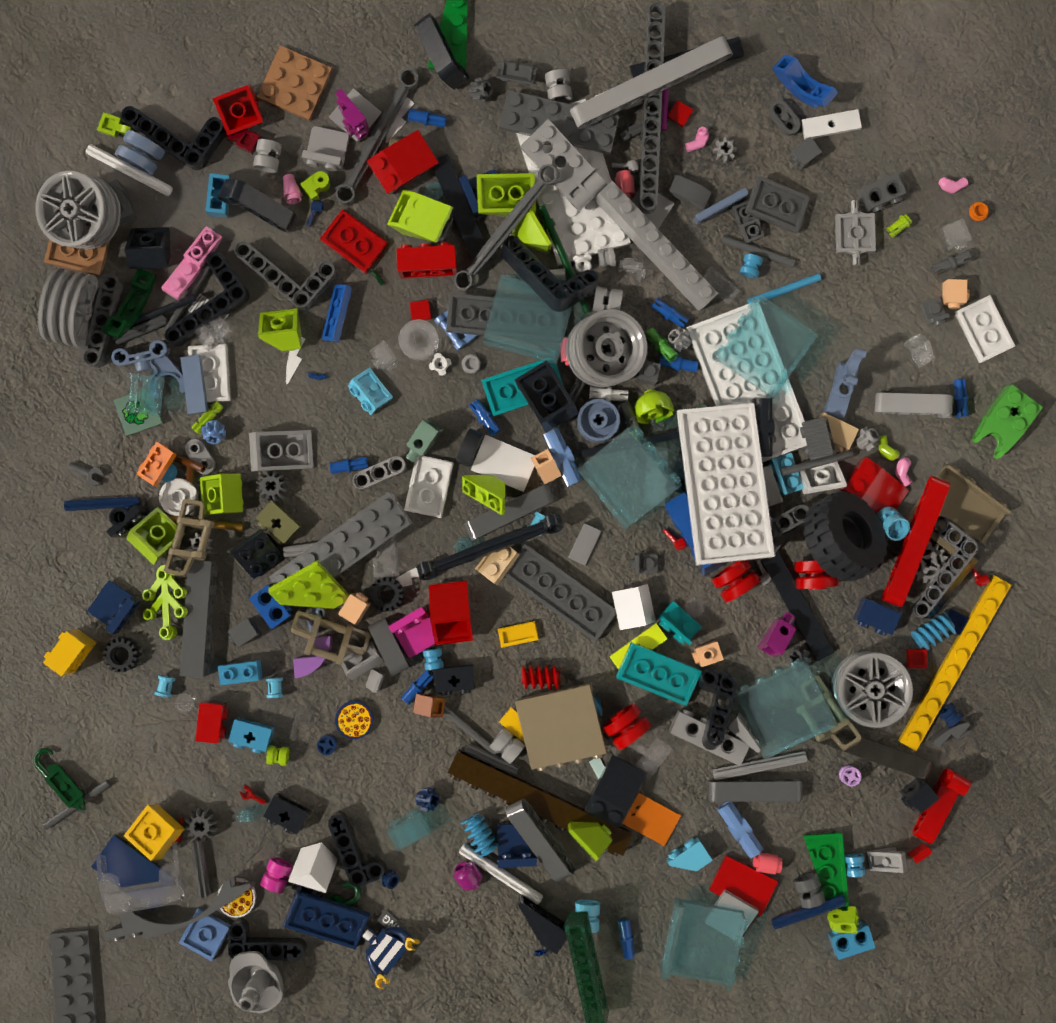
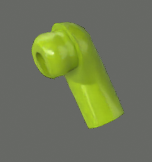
M887 435L879 436L878 448L880 455L892 461L898 459L900 453L897 449L888 446Z

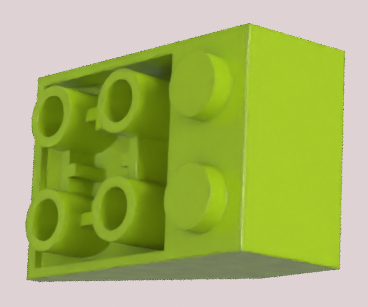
M403 190L387 225L403 235L437 243L446 222L450 218L453 207L421 194Z

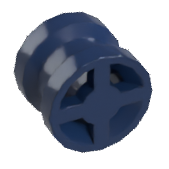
M953 703L946 705L938 713V716L946 721L947 727L956 725L963 718V714L955 709L956 706Z
M331 734L324 735L317 742V749L322 755H330L338 747L336 737Z

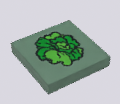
M150 387L114 400L127 437L164 424L156 400L152 397Z

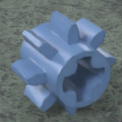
M211 420L206 423V426H202L201 434L208 443L218 444L221 442V438H226L224 425L219 421Z

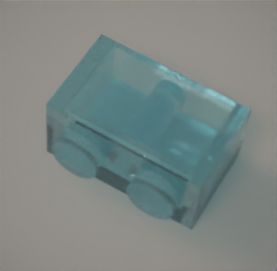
M413 809L406 814V818L402 820L397 818L389 823L390 827H388L387 833L397 851L432 833L433 828L424 811Z

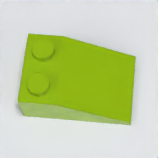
M534 173L477 174L478 214L507 217L535 184ZM536 202L528 212L533 211L534 214L536 213Z

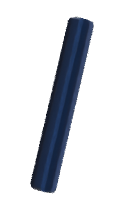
M137 496L64 501V510L128 508L134 505L140 506L141 500Z
M843 895L827 899L825 903L817 907L801 908L772 918L771 923L773 928L777 930L846 906V901Z

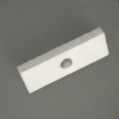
M858 109L801 120L804 140H807L809 137L818 138L856 131L862 128Z

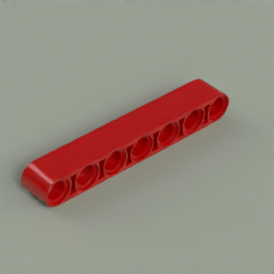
M932 475L929 477L911 521L909 533L904 539L883 592V601L899 607L903 606L950 489V482Z

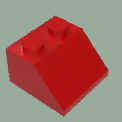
M251 84L212 98L227 135L264 122L259 102Z

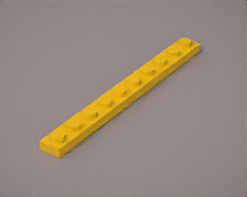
M992 575L989 580L990 582L986 585L898 739L899 742L914 751H917L1011 587V584L995 575Z

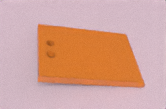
M638 792L622 824L665 847L682 815Z

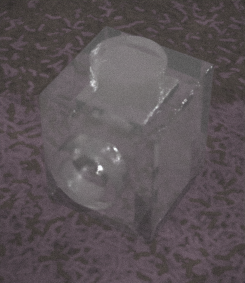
M964 218L947 224L940 229L948 250L954 248L956 251L967 247V243L972 240Z
M382 341L369 351L374 358L371 362L377 370L382 369L383 372H390L398 366L396 364L399 362L398 358L385 341Z

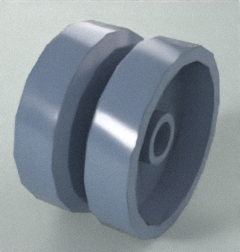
M127 130L123 141L128 146L119 145L115 155L124 162L153 176L157 165L151 159L161 161L165 154L164 149L150 139L134 131Z
M593 399L587 402L580 409L577 417V428L580 435L593 443H603L610 440L617 432L620 424V415L617 408L611 402L604 399ZM596 418H599L601 420L600 425L594 423V420Z

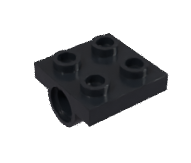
M134 505L132 508L116 507L109 514L112 526L106 533L110 537L126 538L129 531L144 519L150 511L145 506Z
M262 528L230 550L231 555L252 579H255L285 558L273 538L267 532L265 533Z

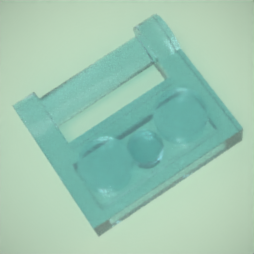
M129 373L131 381L126 412L161 416L164 377ZM138 380L143 381L140 407H136Z

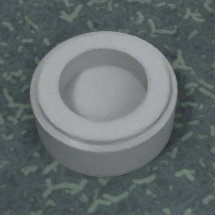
M473 354L466 355L462 360L463 370L468 374H475L479 371L481 367L479 358Z

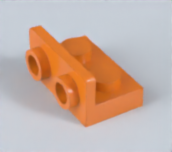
M156 442L151 447L145 461L140 465L136 475L157 487L177 454L168 449L167 446Z

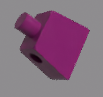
M785 612L782 619L774 620L757 648L772 657L783 655L796 631V628L792 626L796 617Z

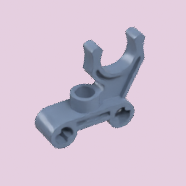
M155 340L150 344L149 351L132 354L130 350L122 348L112 352L111 359L118 366L135 364L137 372L154 369V374L149 380L154 399L161 398L158 384L160 379L166 375L174 376L179 382V391L185 393L183 373L168 357L171 350L167 342ZM159 344L163 346L161 354H158L156 351L159 348ZM120 354H125V361L119 359Z
M857 348L852 352L847 363H838L834 375L835 379L823 413L825 412L841 420L844 418L854 385L858 383V366L862 358H865L867 351ZM840 385H844L847 388L846 394H842L839 391Z

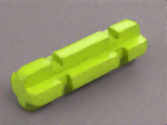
M214 401L211 408H208V412L203 413L198 419L199 421L192 425V429L200 434L202 426H206L207 422L213 420L217 416L216 414L222 411L223 406L218 401Z

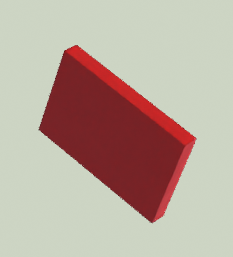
M343 209L320 238L323 243L365 274L388 246L387 241Z
M725 854L709 887V891L721 896L726 889L758 908L759 912L757 915L762 916L778 881L762 872H756V869Z

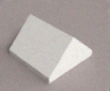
M838 462L799 472L804 488L802 489L803 495L847 487Z
M648 584L612 592L620 630L645 626L656 622Z
M322 842L300 849L288 882L326 893L338 859Z

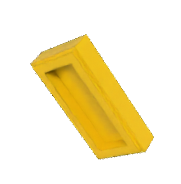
M535 621L498 629L501 648L539 640Z

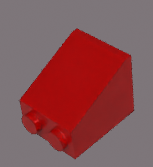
M467 581L429 585L430 623L435 645L473 641Z

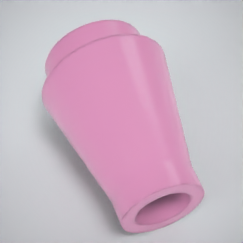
M284 175V200H286L287 204L301 202L302 193L295 181L294 175Z

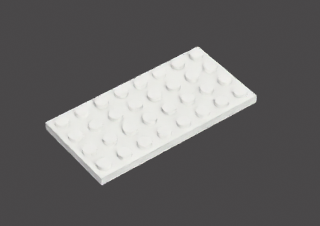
M586 99L579 100L570 104L576 106L586 101ZM516 133L520 146L530 137ZM545 144L542 147V151L545 153H550L553 150L551 144ZM575 147L605 182L609 184L611 178L603 153ZM522 151L528 173H534L536 183L539 179L538 172L540 169ZM558 158L555 165L560 168L564 167L566 160ZM543 174L544 179L547 182H550V180ZM547 185L537 199L538 205L542 206L545 204L550 218H553L556 224L554 227L570 263L574 262L573 257L575 255L590 254L594 256L598 254V249L604 251L610 247L617 249L631 244L625 232L594 201L596 197L579 212L554 185ZM547 230L557 265L562 266L563 264Z
M758 300L686 327V330L691 333L689 335L692 340L691 344L715 406L754 403L755 406L756 398H772V419L775 422L774 436H772L773 456L761 457L762 462L807 445L805 438H802L800 427H803L802 422H805Z
M754 403L678 410L677 418L696 565L775 557Z

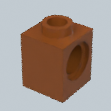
M416 694L413 713L431 718H443L446 698L430 694Z

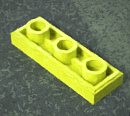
M655 623L609 657L619 670L631 642L653 650L667 640V637L657 623Z

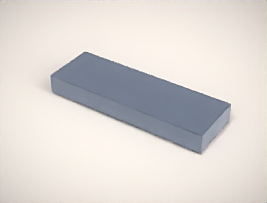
M746 187L696 214L693 219L695 224L699 225L745 200L749 194Z
M201 355L180 357L188 414L208 412Z

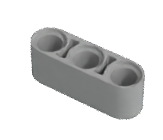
M401 457L389 458L356 473L353 477V484L361 490L369 489L404 473L407 464ZM399 460L402 462V468L395 471L392 465L395 461ZM378 468H383L385 471L382 478H376L375 471ZM360 476L367 478L366 485L359 486L357 481Z

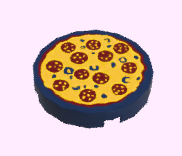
M354 700L342 705L335 717L336 728L340 734L348 739L355 740L367 735L374 722V716L369 706Z

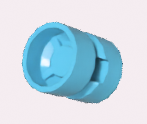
M884 507L877 513L878 519L880 518L882 527L889 539L898 541L905 538L909 533V522L895 508Z
M594 900L575 901V914L577 917L574 918V930L580 933L599 932V919L597 916L600 915V902Z

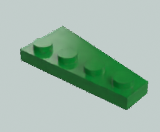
M447 0L440 28L456 61L466 70L468 0ZM430 60L428 70H435Z
M842 832L803 834L826 900L843 895L846 906L838 909L848 911L849 898Z

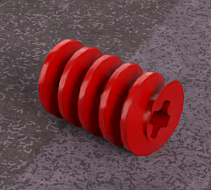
M522 665V684H524L525 690L529 688L530 684L533 690L536 689L537 684H539L541 690L544 689L545 684H547L549 690H551L553 684L556 690H558L560 687V667L557 671L555 665H552L549 671L548 666L545 665L543 671H541L540 665H537L534 671L532 665H529L526 671L524 665Z

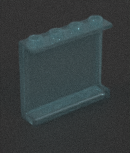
M501 275L483 337V345L557 364L572 306L562 312L553 311L525 281L516 279L513 275Z
M761 295L758 299L753 298L748 305L749 312L747 315L744 313L737 321L739 324L736 330L732 329L727 335L726 339L728 342L725 346L720 345L715 352L717 357L714 361L721 362L764 392L767 398L773 399L818 334Z
M634 425L628 427L577 469L624 529L631 526L682 485L679 476L675 472L670 471L666 460L658 456L654 445L651 442H647L643 437L642 430Z
M797 660L789 664L790 668L786 670L781 668L772 672L773 676L767 679L764 676L755 680L756 684L751 687L749 685L740 687L738 689L739 692L734 695L738 697L763 750L761 754L764 759L773 757L838 727L806 661L801 662V660Z
M675 898L660 965L661 978L668 980L670 974L723 984L726 985L727 991H730L731 984L734 985L736 980L735 966L738 967L740 962L739 949H742L744 944L743 931H746L748 927V919L745 918L744 911Z

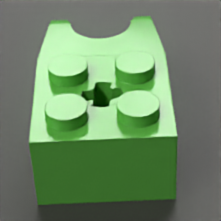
M1008 385L1002 389L983 415L972 437V442L978 443L988 434L994 436L997 446L993 457L999 459L1022 437L1043 407L1014 385Z

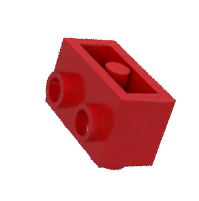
M199 702L195 741L219 744L222 742V739H225L226 728L224 727V722L229 714V709L226 708L227 703Z

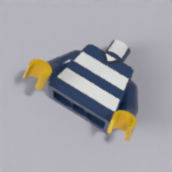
M383 926L378 934L368 927L362 935L370 943L365 951L366 960L370 971L376 979L375 985L377 988L384 989L382 987L383 980L386 984H390V980L383 977L384 974L387 975L406 950H416L412 946L413 943H420L419 939L412 938L402 927L389 926L385 928Z

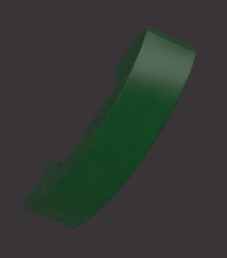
M137 270L130 282L131 290L115 316L110 315L101 330L103 333L116 338H121L127 333L142 313L150 297L156 280L155 274L145 270Z

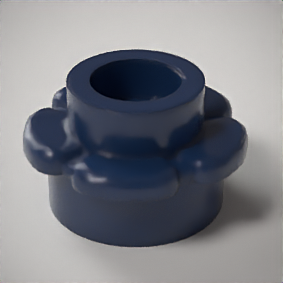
M395 870L384 873L382 876L383 887L393 889L398 885L400 878Z

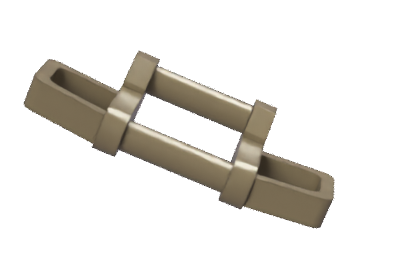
M183 499L180 514L176 522L178 524L172 548H169L164 568L167 574L186 577L194 560L201 561L206 559L207 554L205 552L211 529H214L215 522L204 520L206 506L201 501ZM188 505L200 506L199 520L185 518ZM185 526L203 529L198 551L179 550ZM174 557L188 559L183 571L170 570Z
M301 611L296 613L291 632L308 639L304 654H312L332 660L338 665L342 664L346 651L360 655L365 654L370 639L369 633L349 625L346 627L321 619L322 617ZM298 619L312 621L311 632L298 628L296 626ZM319 626L344 634L338 654L313 647ZM351 634L365 640L362 648L348 644Z
M815 676L801 685V691L807 703L799 706L796 711L808 723L816 735L815 739L818 743L832 738L843 751H846L861 741V736L853 726L852 720L846 717L833 698V693L827 689L819 676ZM818 682L825 693L811 701L805 689ZM827 702L840 722L830 729L822 731L809 712ZM849 727L856 736V739L844 745L835 735Z

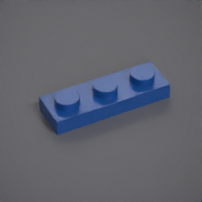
M334 285L321 340L339 343L348 302L351 298V286Z

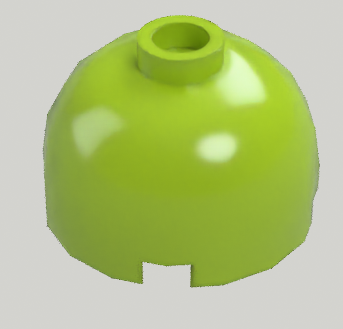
M654 389L645 391L635 405L637 421L641 424H649V420L656 419V423L670 418L673 415L672 411H674L670 397L664 392L655 391Z

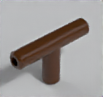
M176 455L174 459L175 462L186 466L188 482L194 481V470L202 473L206 470L205 465L181 455Z

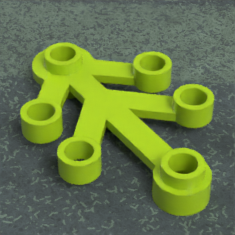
M162 565L156 572V581L149 590L143 591L142 598L145 601H153L160 587L162 593L150 609L144 610L143 618L145 620H154L157 612L162 607L163 627L159 630V635L164 640H173L177 636V628L171 625L170 605L174 609V615L177 618L186 617L188 614L187 608L182 606L175 598H185L187 590L185 587H181L174 579L175 575L167 574L164 571L165 565ZM169 586L174 590V596L170 593Z

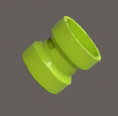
M269 745L266 757L267 765L277 763L280 766H287L289 747L277 748L274 745Z

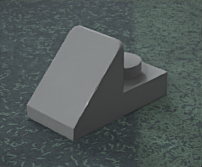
M896 847L867 851L870 871L905 873L908 871L905 852L897 851Z

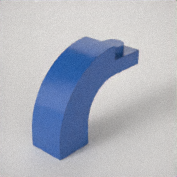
M784 55L772 68L778 79L793 95L813 108H817L819 105L826 107L838 94L835 87L821 84L810 77L795 57Z

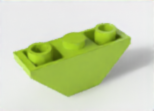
M493 475L462 476L463 493L501 515L505 514L506 491L504 481Z

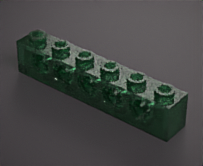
M588 911L568 912L564 926L585 1023H607L609 1009Z

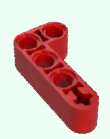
M948 768L944 769L933 789L939 800L919 815L913 827L912 835L932 844L937 838L958 795L964 796L970 789L971 780Z

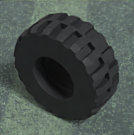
M835 492L813 504L809 508L804 520V537L807 541L806 545L812 553L811 556L818 562L822 570L828 572V575L831 577H837L838 580L853 582L875 572L882 566L887 555L888 542L886 541V532L882 527V522L880 518L878 519L874 509L870 508L865 500L849 492Z

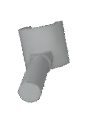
M635 160L628 161L627 163H612V168H628L631 174L639 172L638 163Z
M756 559L757 566L762 573L760 583L765 586L770 582L771 577L765 571L760 559Z

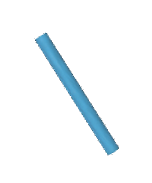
M819 273L749 298L747 302L750 304L757 300L759 303L821 281V276Z

